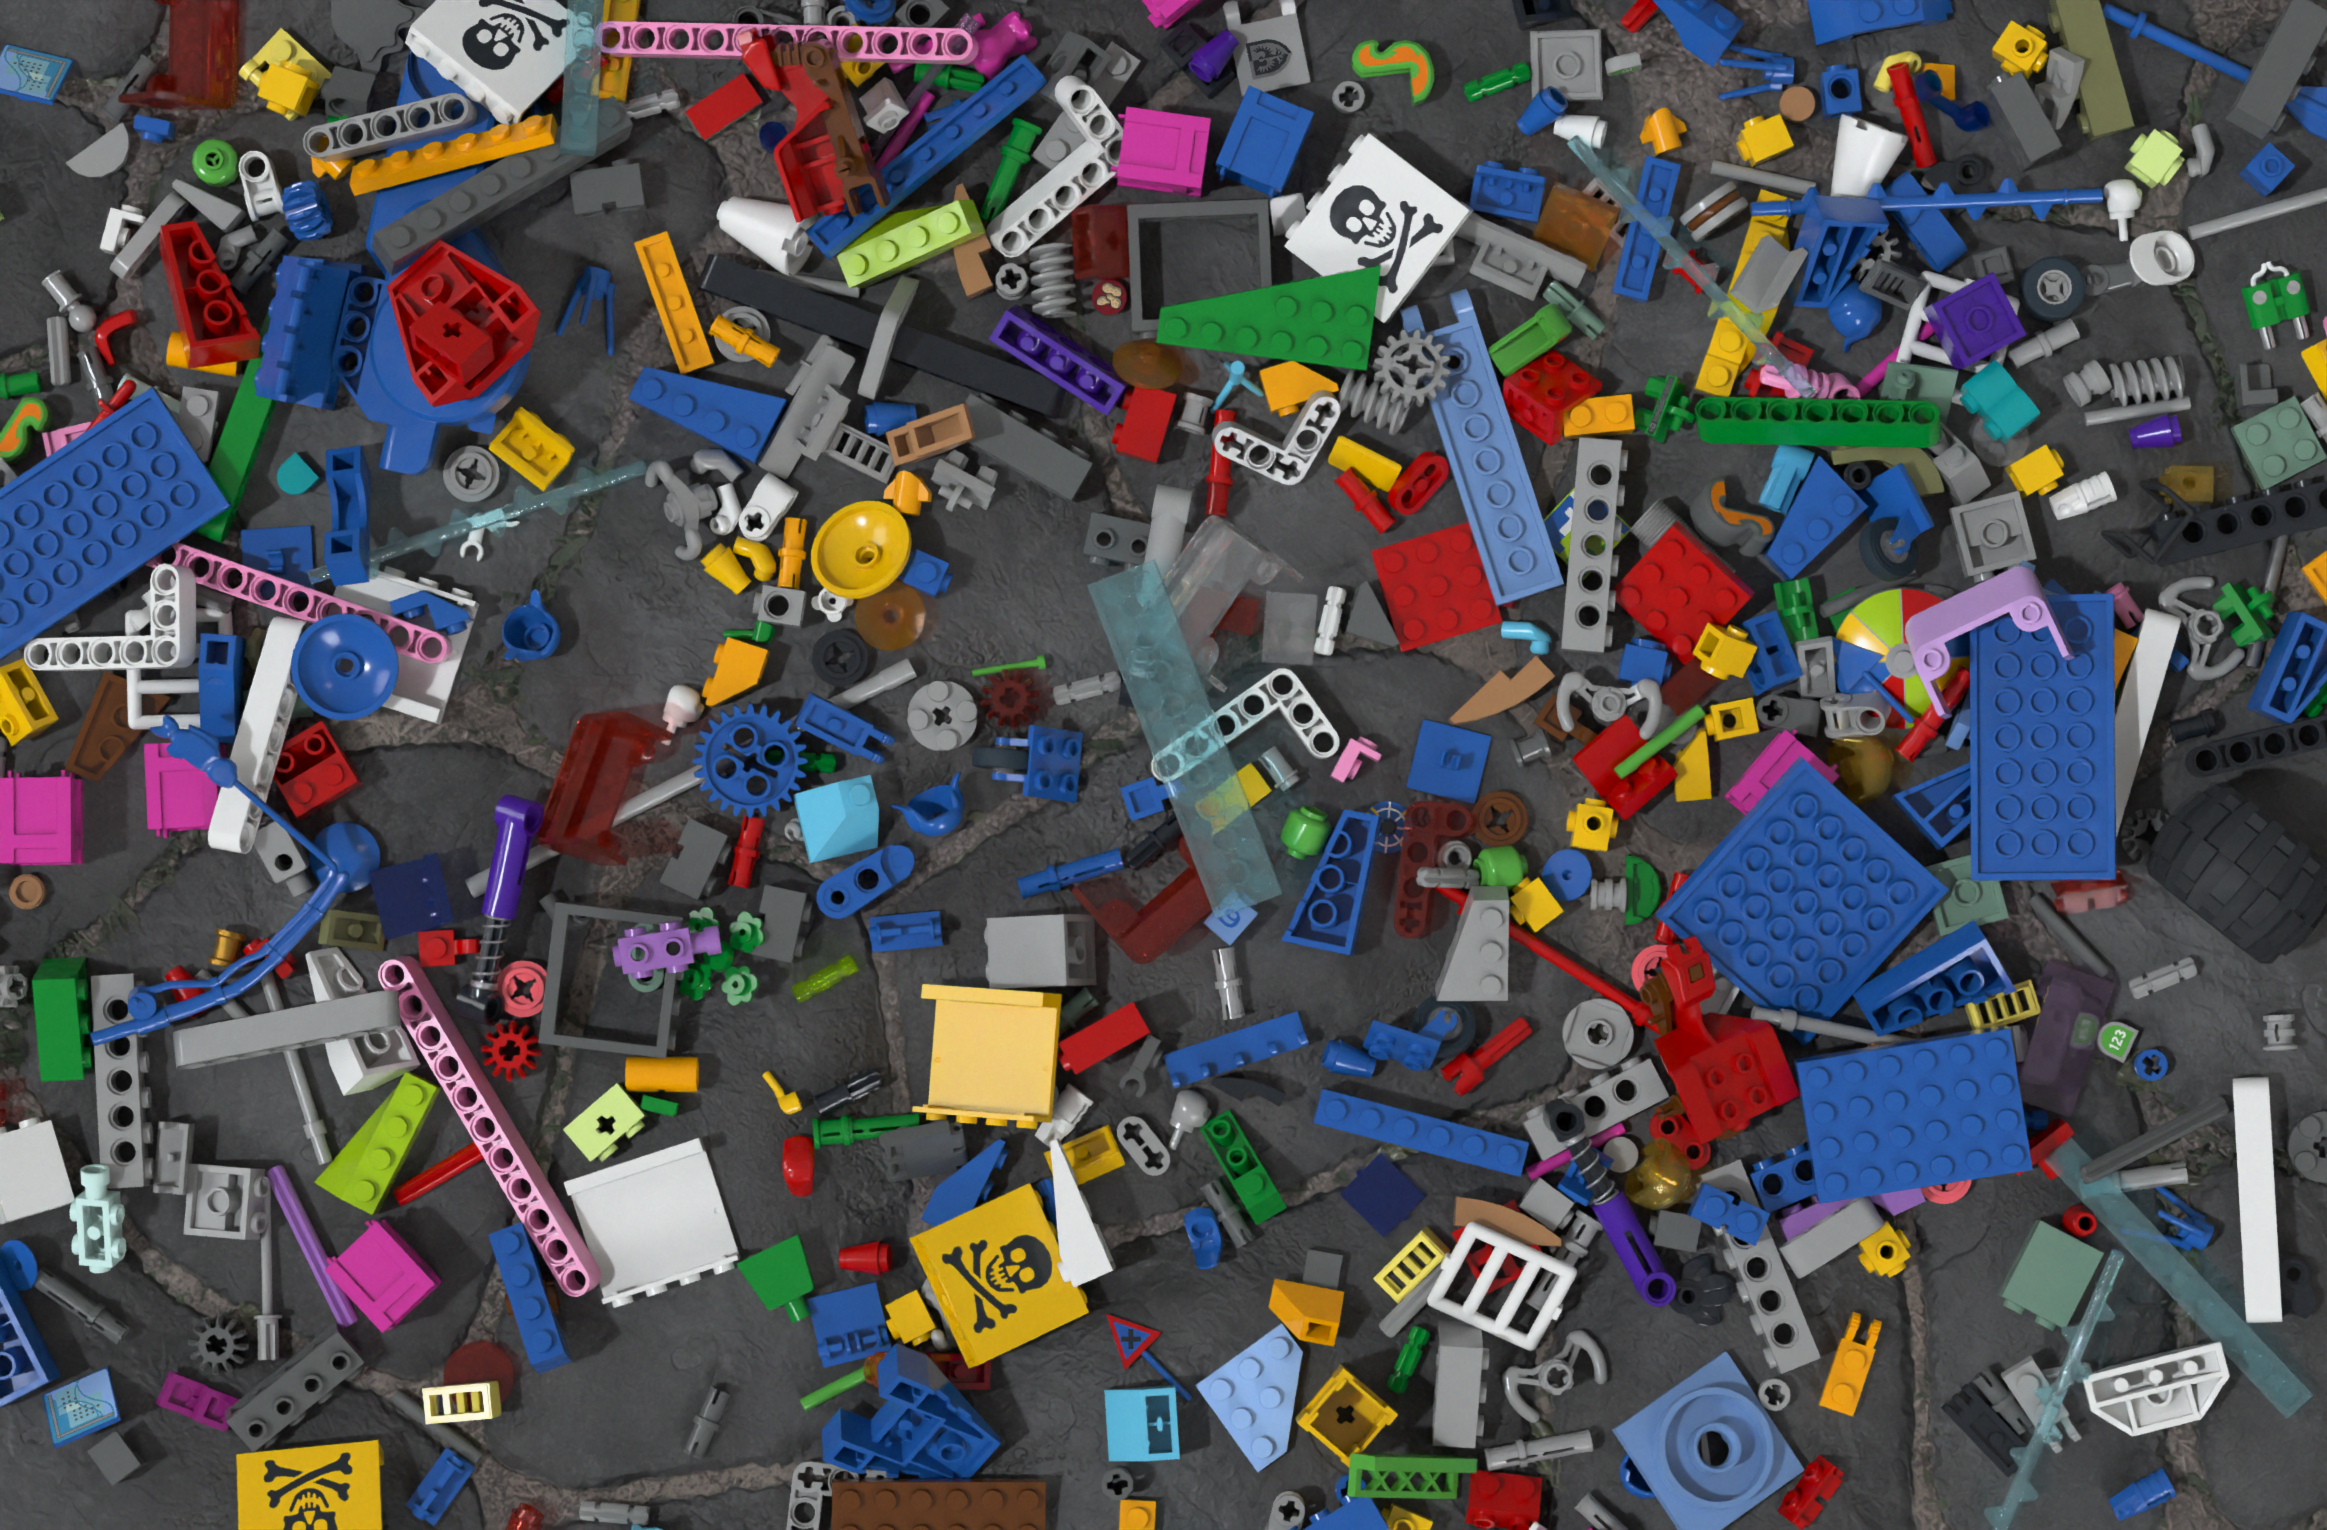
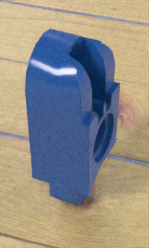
M892 844L826 879L817 891L819 909L826 916L833 919H845L852 916L911 875L910 872L915 866L913 853L903 845L894 846ZM865 870H874L879 877L878 884L873 889L866 890L860 886L859 877ZM841 891L844 894L845 899L842 904L836 905L831 901L833 892Z

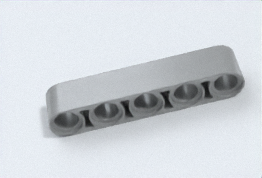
M448 93L312 127L304 135L303 147L310 156L325 163L335 162L465 130L476 122L477 108L466 97L457 93ZM463 103V115L453 120L451 117L452 108L456 104ZM429 111V123L425 127L419 128V116L423 112ZM395 120L397 125L395 132L390 136H385V125L388 121ZM357 128H362V139L359 143L352 144V132ZM328 136V148L324 152L319 153L317 149L319 140L322 137Z

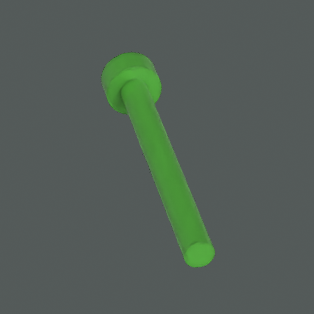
M1038 655L1035 660L972 670V675L974 677L1039 666V669H1046L1045 655Z

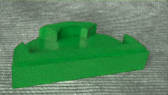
M1625 855V878L1627 882L1625 926L1640 923L1649 917L1658 906L1661 895L1659 876L1651 865L1639 857Z

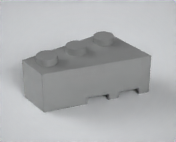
M1471 886L1451 947L1447 951L1443 969L1435 984L1437 1001H1508L1509 896L1507 886Z
M1438 1320L1439 1346L1438 1354H1436L1437 1372L1436 1385L1434 1387L1433 1446L1475 1448L1476 1436H1483L1484 1415H1478L1479 1403L1486 1402L1487 1382L1481 1381V1370H1488L1489 1348H1483L1482 1329L1466 1322Z

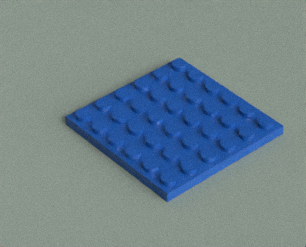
M1799 756L1655 915L1682 939L1688 936H1696L1701 947L1709 954L1711 965L1759 1007L1776 1011L1784 1008L1796 1011L1797 1015L1829 1021L1949 889L1804 758ZM1794 1029L1792 1032L1788 1031L1804 1046L1817 1034Z

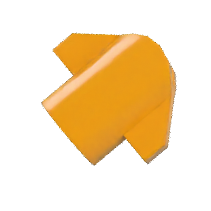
M1661 108L1645 118L1640 139L1642 145L1652 142L1656 156L1664 155L1683 147L1679 135L1687 132L1685 123L1673 116L1668 108Z
M328 136L322 137L317 144L319 153L324 152L328 148ZM311 156L312 170L318 178H322L328 173L335 181L339 180L355 164V160L352 157L325 163Z
M900 471L896 475V479L884 490V499L893 500V508L901 515L920 516L921 502H931L932 492L925 484L921 475Z

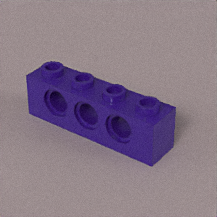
M1017 304L1005 311L989 338L990 341L1106 416L1116 410L1127 389H1129L1134 381Z

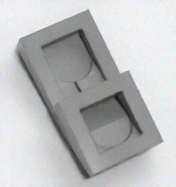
M2061 47L2050 50L2046 81L2035 85L2034 91L2036 99L2052 128L2055 130L2061 129L2070 112L2080 85L2085 62L2084 59Z

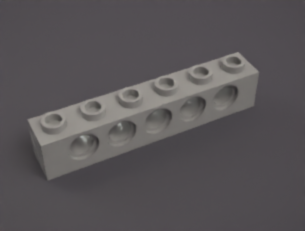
M1579 437L1561 651L1603 654L1604 646L1611 647L1613 626L1606 625L1607 611L1614 612L1616 591L1609 590L1610 576H1617L1619 555H1612L1613 541H1620L1622 520H1615L1616 506H1623L1625 485H1618L1619 471H1626L1628 450L1621 449L1622 441ZM1597 467L1606 468L1611 474V480L1605 485L1595 484L1591 479L1592 470ZM1594 502L1603 503L1608 509L1606 518L1599 521L1592 519L1587 511L1590 504ZM1591 537L1600 538L1605 544L1604 552L1597 556L1590 555L1585 550L1586 540ZM1595 572L1601 577L1602 585L1598 590L1589 591L1583 587L1581 580L1586 573ZM1585 607H1592L1599 614V621L1593 626H1585L1579 620V612Z
M139 974L91 976L93 1032L134 1019L128 1010L127 1016L123 1020H118L114 1017L112 1008L119 1000H123L128 1005L130 991L136 986L145 985L144 980L140 981ZM138 1032L126 1036L130 1041V1049L123 1056L116 1053L114 1049L115 1040L94 1046L100 1164L109 1167L110 1183L107 1185V1189L150 1186V1179L155 1177L153 1157L148 1158V1143L153 1142L152 1123L147 1122L146 1108L151 1107L150 1087H145L144 1073L149 1072L150 1061L148 1051H143L142 1037H147L148 1033L140 1035ZM121 1071L128 1072L132 1077V1084L126 1091L120 1090L116 1085V1077ZM124 1106L129 1107L134 1114L133 1122L127 1127L121 1125L117 1117L119 1110ZM124 1142H130L136 1150L135 1157L130 1162L124 1161L119 1154V1149Z
M1735 1159L1698 1174L1700 1183L1695 1184L1697 1191L1701 1183H1706L1723 1192L1733 1191L1739 1200L1760 1208L1740 1159ZM1722 1223L1720 1229L1712 1227L1716 1237L1722 1235L1727 1248L1722 1250L1729 1269L1736 1268L1741 1281L1735 1284L1743 1303L1750 1302L1754 1314L1749 1316L1754 1332L1757 1336L1763 1334L1767 1348L1762 1349L1769 1368L1776 1367L1777 1371L1783 1374L1820 1359L1821 1356L1767 1223L1756 1246L1748 1243L1738 1244L1733 1236L1723 1232V1228L1726 1225ZM1754 1257H1760L1765 1263V1270L1759 1277H1751L1747 1272V1264ZM1768 1290H1773L1778 1295V1304L1772 1310H1765L1760 1304L1762 1294ZM1786 1323L1792 1330V1336L1787 1342L1778 1343L1774 1338V1330L1779 1324Z

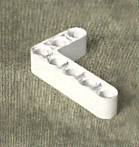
M1065 76L1060 79L1055 88V97L1086 141L994 218L987 226L986 237L989 243L1006 257H1017L1026 251L1117 173L1111 172V166L1118 167L1123 128L1096 91L1076 76ZM1080 90L1079 97L1071 102L1073 94ZM1099 115L1098 122L1090 127L1093 118ZM1118 141L1117 147L1109 152L1110 146ZM1091 163L1090 170L1082 175L1084 168ZM1065 186L1063 193L1056 197L1057 191ZM1038 209L1037 215L1029 220L1030 214ZM1008 232H1011L1010 238L1002 243L1003 237Z
M161 564L153 570L150 579L151 635L37 638L27 643L23 655L26 664L31 669L42 671L175 669L188 667L193 663L196 656V580L194 573L187 566ZM174 573L176 577V583L172 588L170 584V579ZM173 609L176 611L174 623L171 622L170 618ZM173 645L176 646V656L174 659L171 657ZM141 646L144 647V656L142 660L139 657V649ZM79 647L81 654L79 660L77 661L75 654L77 648ZM109 647L112 648V657L110 660L107 657V651ZM46 648L49 652V657L47 661L44 660V652Z
M1282 668L1264 677L1158 752L1152 760L1151 768L1154 777L1160 782L1169 783L1178 780L1277 709L1280 710L1307 750L1315 758L1328 759L1332 757L1338 750L1339 736L1298 677L1291 670ZM1286 676L1291 680L1293 688L1288 694L1280 695L1274 691L1272 682L1276 677ZM1256 696L1263 701L1264 709L1260 714L1250 715L1245 711L1243 703L1248 697ZM1305 704L1311 708L1313 718L1310 722L1301 724L1294 719L1293 709L1298 705ZM1227 716L1234 721L1235 729L1230 735L1223 736L1216 732L1214 724L1218 718ZM1326 733L1331 736L1333 740L1332 749L1328 752L1317 751L1313 745V739L1316 735ZM1200 737L1205 741L1206 750L1202 755L1193 756L1187 752L1186 742L1190 738ZM1164 757L1173 758L1177 763V771L1171 776L1161 775L1157 770V763L1160 759Z

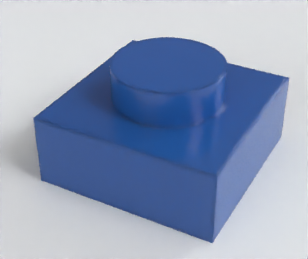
M136 114L133 129L142 134V140L162 144L163 139H174L176 126L170 121Z

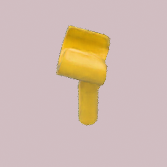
M770 1071L762 1075L774 1091L779 1106L784 1113L790 1115L802 1110V1105L796 1091L785 1095L782 1087Z

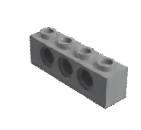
M1636 1056L1621 1064L1622 1072L1610 1077L1607 1071L1589 1080L1592 1087L1580 1093L1577 1088H1573L1557 1097L1558 1099H1566L1572 1102L1583 1112L1585 1129L1587 1131L1586 1138L1670 1097L1650 1058L1642 1061L1640 1056ZM1622 1080L1630 1081L1635 1088L1633 1097L1627 1101L1619 1099L1616 1094V1086ZM1591 1096H1597L1603 1102L1602 1112L1595 1117L1589 1116L1584 1109L1585 1101ZM1545 1103L1526 1112L1528 1119L1521 1122L1542 1161L1567 1149L1563 1147L1561 1142L1557 1141L1555 1135L1544 1124L1543 1111L1546 1107ZM1569 1110L1561 1111L1567 1113L1571 1117V1113Z

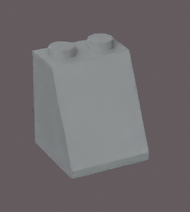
M1058 914L987 918L984 939L988 946L986 977L989 981V989L1097 985L1094 915Z

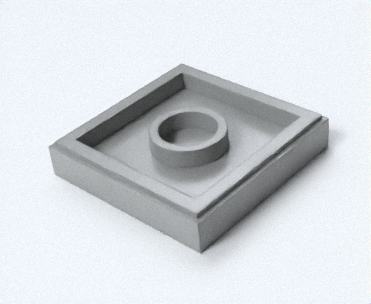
M1600 29L1530 31L1532 100L1540 89L1553 86L1564 95L1567 102L1602 101Z

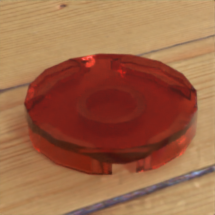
M471 1342L459 1347L449 1357L444 1369V1386L498 1381L501 1404L509 1397L515 1383V1369L510 1357L499 1346L489 1342ZM466 1392L468 1410L473 1411L471 1392ZM452 1393V1401L457 1405L456 1393Z

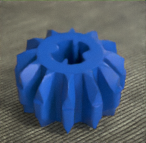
M299 181L291 184L292 186L284 188V193L281 197L283 202L282 210L285 213V220L288 221L290 231L294 232L298 240L307 241L312 239L313 241L330 233L333 226L331 218L333 212L330 210L329 201L325 197V191L320 188L316 181Z

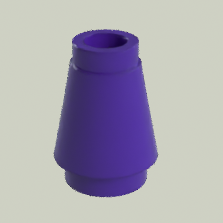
M1223 30L1191 55L1192 60L1188 65L1192 72L1205 82H1210L1213 78L1217 79L1235 51V48L1239 45V42L1234 35Z
M2166 413L2128 429L2133 449L2174 447L2175 443L2182 442L2177 415L2168 416Z

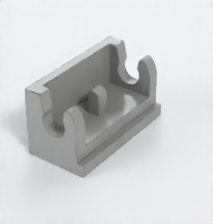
M159 1121L155 1177L153 1182L154 1193L187 1194L189 1163L192 1164L195 1123Z

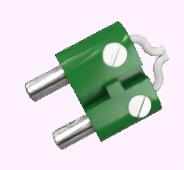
M2271 261L2261 264V270L2252 276L2251 284L2241 287L2251 329H2259L2265 350L2276 347L2271 325L2280 323L2282 320L2293 319L2297 338L2300 340L2308 338L2310 335L2304 315L2311 311L2300 271L2288 272L2285 267L2273 266ZM2267 267L2273 272L2281 271L2284 273L2266 281L2256 282L2257 278L2264 275Z

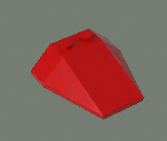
M438 240L387 286L413 382L433 407L478 397L531 350L541 311L525 290L518 284L442 240ZM439 300L451 309H458L466 320L475 327L480 326L484 328L493 340L494 361L465 386L412 347L409 326Z

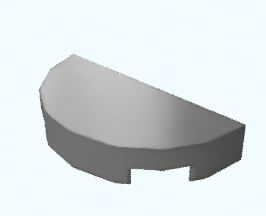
M123 122L67 161L66 164L77 174L88 178H106L117 173L126 163L130 150V134Z

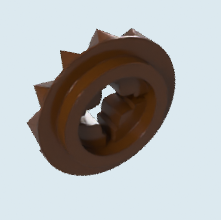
M1504 791L1491 792L1480 798L1475 804L1471 816V824L1475 835L1483 843L1492 847L1516 843L1525 833L1528 823V815L1524 804L1515 795ZM1490 806L1500 814L1512 810L1513 813L1505 820L1508 833L1501 829L1500 826L1486 828L1493 819Z

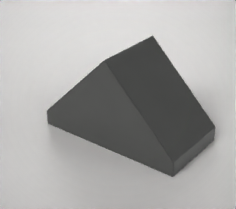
M1365 581L1360 585L1345 634L1393 649L1399 646L1400 643L1368 581Z

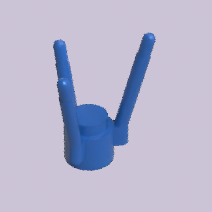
M1730 44L1728 47L1731 51L1762 58L1764 61L1719 60V65L1760 69L1762 70L1763 80L1769 81L1767 84L1721 93L1719 95L1720 100L1734 99L1767 91H1782V84L1792 85L1794 58L1783 57V53L1767 52L1747 46Z
M584 267L583 275L577 279L576 288L556 330V335L562 336L581 294L585 297L579 320L581 325L586 324L592 300L601 301L603 295H606L607 354L609 356L614 354V292L616 284L610 283L611 272L596 267Z
M2164 1186L2156 1187L2155 1189L2188 1216L2180 1219L2164 1210H2159L2158 1216L2178 1226L2177 1235L2181 1238L2126 1226L2120 1227L2121 1233L2179 1246L2187 1251H2190L2192 1247L2203 1250L2210 1241L2214 1231V1225L2205 1221L2206 1216L2193 1210Z

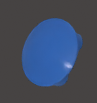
M349 822L332 824L323 829L313 841V844L336 863L338 872L347 871L350 878L346 885L342 887L340 893L360 890L368 886L375 877L380 864V850L375 837L364 827ZM310 852L311 870L315 878L321 883L327 876L326 873L329 867Z

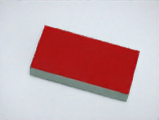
M742 73L686 110L685 113L703 140L707 142L762 105L763 101L747 77Z

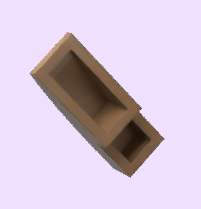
M963 183L956 186L954 201L970 200ZM984 233L954 247L957 269L967 300L969 301L994 290L980 258L992 252L986 234Z
M967 403L908 422L903 427L886 432L895 466L911 465L976 438Z
M1537 656L1511 680L1500 670L1448 721L1454 726L1497 715L1518 705L1538 692L1555 675Z
M1455 1197L1453 1226H1467L1469 1222H1476L1526 1245L1561 1246V1239L1524 1214L1483 1200Z

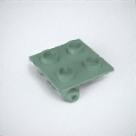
M1888 361L1879 400L1932 402L1939 408L1940 421L1946 426L1958 370Z

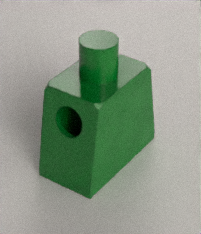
M800 1233L737 1263L739 1270L769 1311L784 1305L792 1324L811 1315L802 1295L816 1289Z

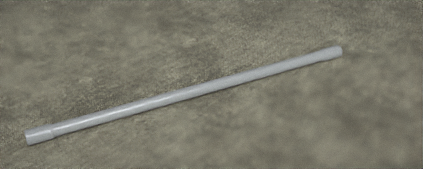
M906 658L880 671L878 675L828 700L848 710L886 690H891L917 677L910 661ZM797 715L790 718L792 723L788 728L789 732L797 729L801 733L805 731L794 724ZM753 737L741 743V745L750 743ZM771 745V746H769L766 750H768V749H770V748H772V747H774V746H776V745ZM734 747L727 750L739 755L744 761L756 756L754 752L750 756H746ZM723 758L717 762L716 770L722 773L736 766L732 759ZM697 765L531 848L526 871L706 780L705 777L696 778L694 776V772L702 768V765ZM490 867L465 879L474 899L485 894Z

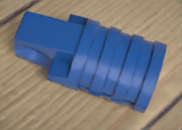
M2160 1468L2156 1472L2148 1474L2147 1477L2131 1483L2124 1490L2111 1497L2109 1504L2117 1519L2121 1521L2136 1514L2147 1512L2149 1509L2177 1497L2166 1473Z

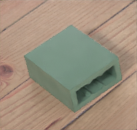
M2035 1219L1997 1295L2005 1299L2002 1306L2022 1315L2024 1309L2037 1316L2034 1322L2048 1330L2054 1331L2056 1326L2066 1329L2104 1253L2041 1220Z

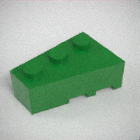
M86 957L43 959L32 979L41 1082L84 1080L89 1068L94 1066L93 1047H89L88 1034L91 1032L90 1013H88Z

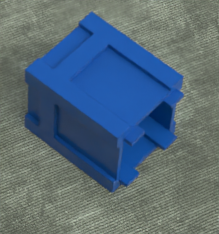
M1249 85L1216 161L1217 168L1215 174L1220 175L1219 182L1222 183L1225 177L1268 195V199L1281 197L1311 128L1314 112Z

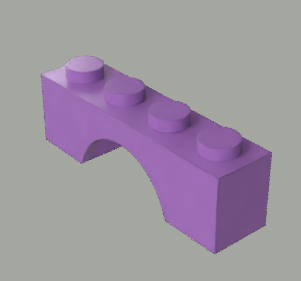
M1920 1188L1868 1196L1872 1203L1880 1206L1892 1216L1926 1201ZM1815 1194L1813 1195L1815 1202L1802 1207L1801 1203L1798 1202L1782 1209L1781 1213L1783 1216L1776 1219V1223L1785 1242H1787L1853 1199L1819 1204Z

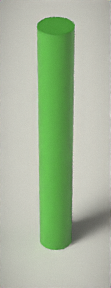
M1696 704L1614 768L1615 773L1623 780L1703 718L1706 714L1702 708Z
M875 1361L801 1398L800 1402L804 1410L807 1412L873 1378L874 1374H876Z

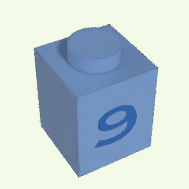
M1242 890L1237 895L1230 891L1203 924L1226 944L1231 946L1257 916L1258 913L1253 910L1257 903Z

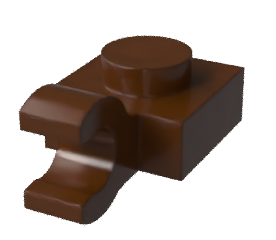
M1552 693L1533 724L1539 728L1541 727L1542 730L1562 743L1569 734L1586 746L1597 734L1577 722L1582 712L1571 704L1570 713L1574 722V729L1570 732L1563 731L1557 716V695Z

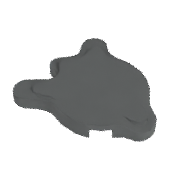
M331 0V22L335 33L345 45L355 50L360 59L362 72L376 76L381 72L382 62L386 56L400 53L404 50L405 44L399 37L400 31L410 29V26L426 11L420 7L404 5L398 0Z

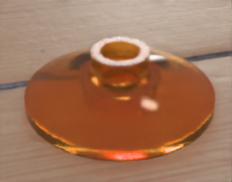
M1133 340L1126 342L1115 350L1112 359V365L1116 374L1128 384L1142 389L1157 390L1167 388L1175 384L1182 373V362L1179 356L1169 347L1155 341Z
M893 581L882 591L858 599L855 607V623L858 632L868 644L880 650L896 651L909 646L918 638L925 623V608L920 596L913 588L902 582ZM888 610H893L897 613V619L893 623H887L884 620V614Z

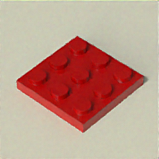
M1678 521L1668 529L1613 589L1616 591L1615 601L1661 644L1666 645L1665 647L1685 666L1695 657L1692 653L1707 623L1724 627L1755 594L1749 586Z
M1468 522L1371 551L1392 626L1400 643L1399 649L1401 653L1503 622L1499 608L1495 605Z

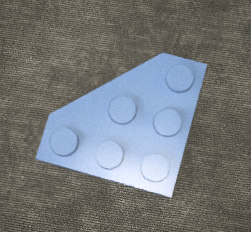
M1282 1323L1195 1385L1257 1472L1287 1452L1303 1352Z

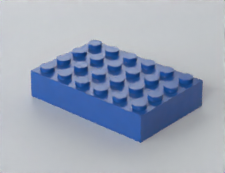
M2006 1025L1794 1059L1816 1199L1819 1204L2033 1170L2011 1030Z

